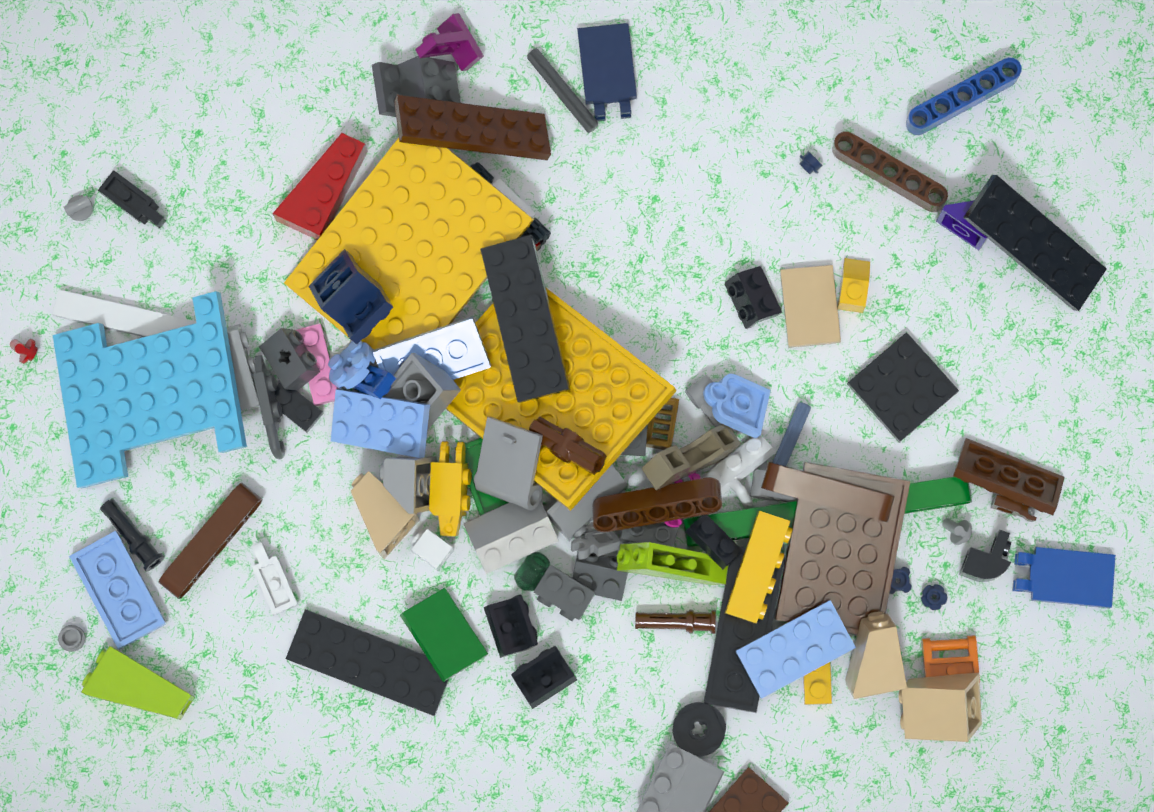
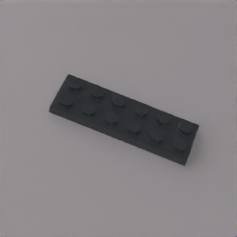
M991 175L963 217L1074 311L1081 309L1107 270L1106 267L998 175Z
M528 235L481 248L517 402L522 403L571 390L533 236Z
M740 547L743 551L728 567L704 703L757 713L760 696L742 665L736 650L772 631L785 555L780 569H774L772 578L776 579L772 593H766L763 603L768 606L763 620L758 619L757 623H752L725 614L746 549Z
M306 609L285 658L296 664L434 717L449 682V679L445 682L441 680L426 655Z

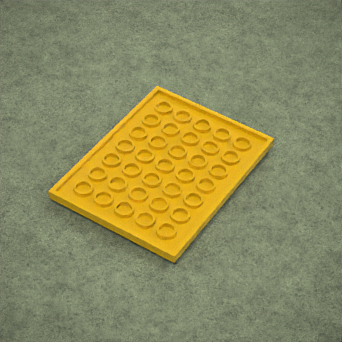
M398 138L293 270L284 284L348 337L344 328L321 310L309 288V285L344 249L353 256L357 265L381 285L393 305L389 315L385 319L380 320L371 333L361 340L375 350L451 324L487 279L480 249L520 238L534 219L449 148L401 143Z
M546 288L571 390L522 403L517 402L493 303L475 322L491 367L454 379L453 381L461 391L447 406L446 410L482 439L487 417H493L529 430L534 419L542 417L561 429L568 428L583 438L584 442L604 452L607 456L605 465L600 472L593 475L572 462L568 464L560 460L546 447H540L534 482L571 511L677 390L668 381Z

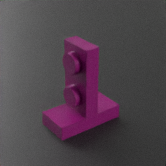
M459 13L452 14L437 28L440 34H428L422 39L423 43L415 49L420 58L452 54L461 71L469 70L484 57Z

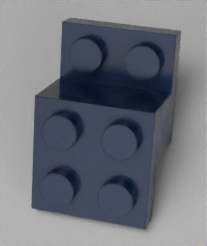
M345 249L309 285L321 310L344 328L349 339L355 344L366 338L377 323L385 319L393 308L381 285L357 265L353 256Z

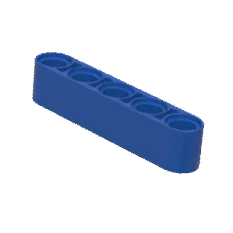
M1005 58L914 107L906 120L907 130L913 135H922L1013 86L1022 72L1020 62L1015 58ZM1010 68L1015 75L1008 77L1004 75L1002 69ZM980 81H989L992 84V88H983L980 85ZM965 92L969 95L970 100L962 101L958 98L957 94ZM942 104L946 106L948 111L946 113H939L935 106ZM920 116L925 120V124L916 125L912 118Z

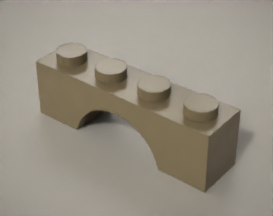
M722 424L710 429L704 435L680 449L677 445L658 452L642 467V470L655 490H658L722 461L741 443L732 429Z

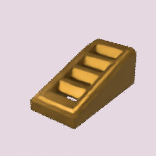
M670 398L666 405H672L673 409H660L657 413L669 415L671 420L655 418L654 416L649 422L646 447L661 450L672 447L679 399ZM654 423L670 426L669 430L653 428ZM652 433L668 435L667 440L653 438Z

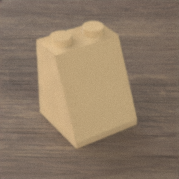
M368 471L365 475L361 473L351 485L354 488L351 490V493L377 552L385 559L419 522L417 514H408L383 486V483Z
M873 612L868 614L867 618L861 619L855 641L856 648L853 649L845 679L846 685L854 699L907 689L896 625L888 613Z
M979 673L913 678L906 682L907 689L899 690V703L903 704L900 725L901 729H904L905 739L968 742L982 725Z

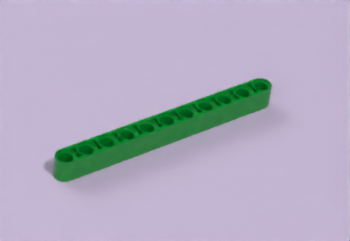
M957 477L910 483L904 514L969 504L972 502L969 483ZM797 501L708 516L733 541L747 539L750 537L758 511L789 520L788 527L792 528ZM701 516L684 519V530L686 531ZM685 532L687 547L699 546Z

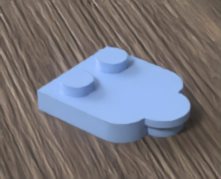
M728 374L719 382L709 383L704 388V399L712 407L713 416L718 422L753 438L761 435L771 390L736 374Z

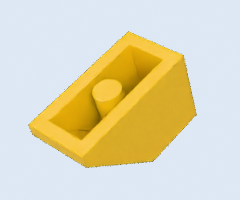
M844 258L838 310L864 312L870 277L869 261Z

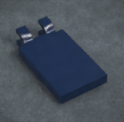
M621 23L577 28L586 105H594V114L597 122L606 121L604 104L619 103L621 119L631 118L630 100L637 99L629 24Z

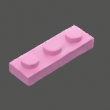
M321 323L297 329L296 331L304 339L303 344L306 349L316 358V365L320 370V373L308 382L314 405L319 406L334 402L335 391L338 388L329 379L331 368L328 366L330 357Z

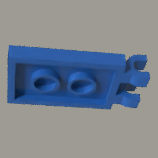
M1035 547L1034 554L1018 552V554H1015L1014 565L1030 566V580L1016 578V580H1013L1012 591L1031 593V601L1110 609L1113 602L1116 555Z

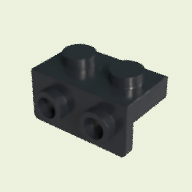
M761 266L736 273L725 282L727 293L731 297L738 312V317L745 329L782 313Z
M521 594L484 607L500 658L529 650L538 645L537 631L531 624L529 607Z
M556 646L542 651L538 657L529 663L520 665L511 674L532 709L577 681L576 676Z

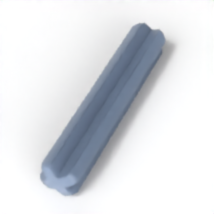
M802 402L797 404L772 463L787 466L811 410L808 404Z

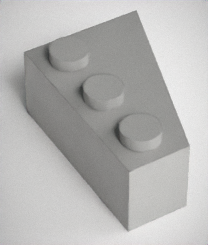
M240 324L227 327L240 409L245 410L259 406L253 373L256 372L253 357L249 358L247 347H249L246 332H242Z

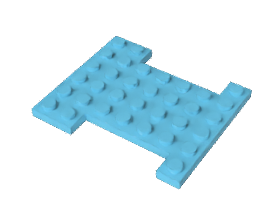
M215 291L192 298L196 317L195 324L107 347L104 324L101 323L52 335L77 488H86L128 477L124 451L210 429H215L218 452L220 453L247 447L220 292Z

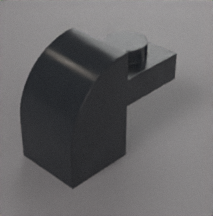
M999 530L995 535L989 554L970 547L967 550L959 575L977 582H989L1001 576L1011 564L1010 561L1002 559V555L1007 556L1012 542L1008 541L1010 533Z

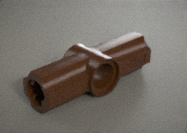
M542 417L534 419L531 423L529 431L543 435L541 446L549 449L560 460L568 464L572 462L593 475L600 472L605 465L606 454L584 442L583 438L568 428L561 429Z

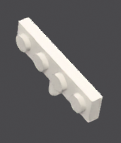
M761 435L757 438L751 437L701 478L712 477L717 479L721 484V496L732 489L739 497L745 509L752 508L754 503L740 481L776 452Z

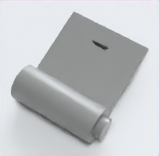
M487 417L478 469L474 476L476 489L525 509H536L543 493L542 487L534 483L543 435L493 417Z

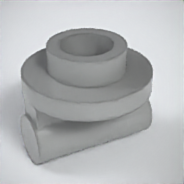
M87 195L74 196L68 201L67 205L63 206L67 215L75 221L88 219L93 211L92 203Z
M946 518L942 522V526L951 532L950 540L955 545H960L970 539L972 525L967 520L956 523Z

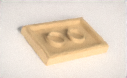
M833 265L780 270L788 348L840 343Z

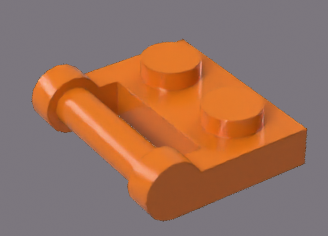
M969 635L964 639L932 641L930 638L921 639L925 677L979 673L975 635ZM968 650V656L932 659V651Z

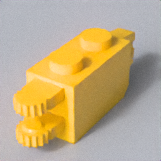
M442 441L439 462H431L429 510L434 516L439 517L441 536H458L462 516H466V511L470 510L471 500L470 496L467 495V485L471 483L472 473L471 469H468V463H465V443L457 442L455 463H449V442Z

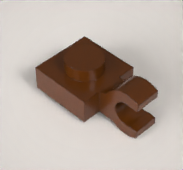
M996 495L993 498L992 509L1013 516H1020L1028 522H1035L1037 517L1031 516L1028 513L1030 506L1014 502L1002 495Z

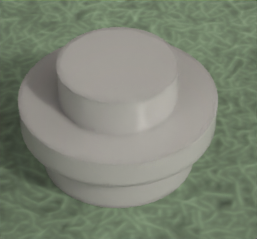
M76 625L65 626L58 635L59 645L69 652L81 649L85 643L83 630Z

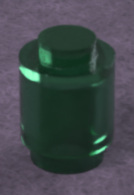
M539 552L528 555L514 574L518 587L525 591H534L550 565L549 559Z

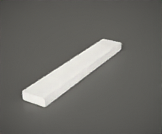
M64 290L58 291L52 315L90 325L101 323L104 324V328L142 337L196 323L193 320Z

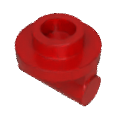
M17 339L10 342V347L20 354L19 362L23 364L28 360L32 361L38 350L33 339H29L25 345Z

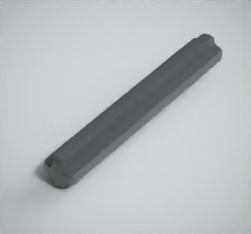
M535 48L527 54L529 62L586 132L594 131L598 127L597 120L539 49Z

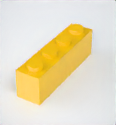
M758 511L725 614L752 623H757L758 619L763 620L768 606L763 602L766 593L771 594L776 579L772 578L775 568L780 569L784 558V553L780 551L783 542L788 544L793 528L788 527L789 520Z

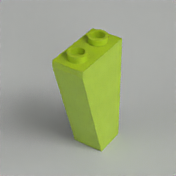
M651 542L620 544L617 554V571L706 585H726L728 566L722 570L706 553Z
M111 646L107 650L103 649L96 659L98 665L94 672H89L81 684L84 687L81 692L87 696L179 720L182 719L195 698Z

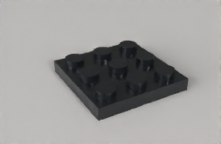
M907 332L847 383L899 443L959 392L956 386Z

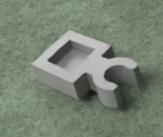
M594 530L585 533V539L578 538L571 541V551L578 550L579 560L586 559L591 553H595L599 557L619 550L621 540L613 531L599 532Z

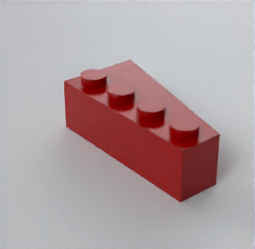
M341 133L272 213L275 220L318 240L334 220L368 152L366 144Z

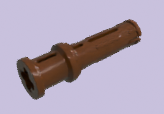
M694 610L686 611V613L636 612L635 629H683L690 634H693L694 631H710L711 634H715L716 610H711L710 613L694 612Z

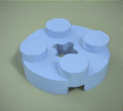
M351 341L345 350L330 359L328 366L331 368L329 372L330 381L341 390L343 386L350 389L358 385L369 374L370 371L367 367L370 361L374 364L376 360L373 354L374 349L366 342L360 341L358 344H355Z

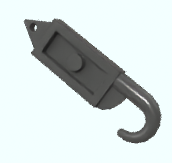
M262 355L255 356L256 373H253L263 425L266 428L269 447L273 456L276 459H283L285 447L283 441H279L277 434L279 430L278 422H281L280 417L282 416V407L280 402L276 400L275 395L277 382L274 375H271V371L267 370Z

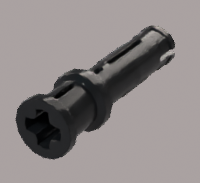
M114 499L106 501L100 507L101 512L104 513L130 545V553L132 555L136 554L144 564L143 569L146 572L154 569L164 560L165 556L156 551L150 543L151 539L148 536L142 535Z

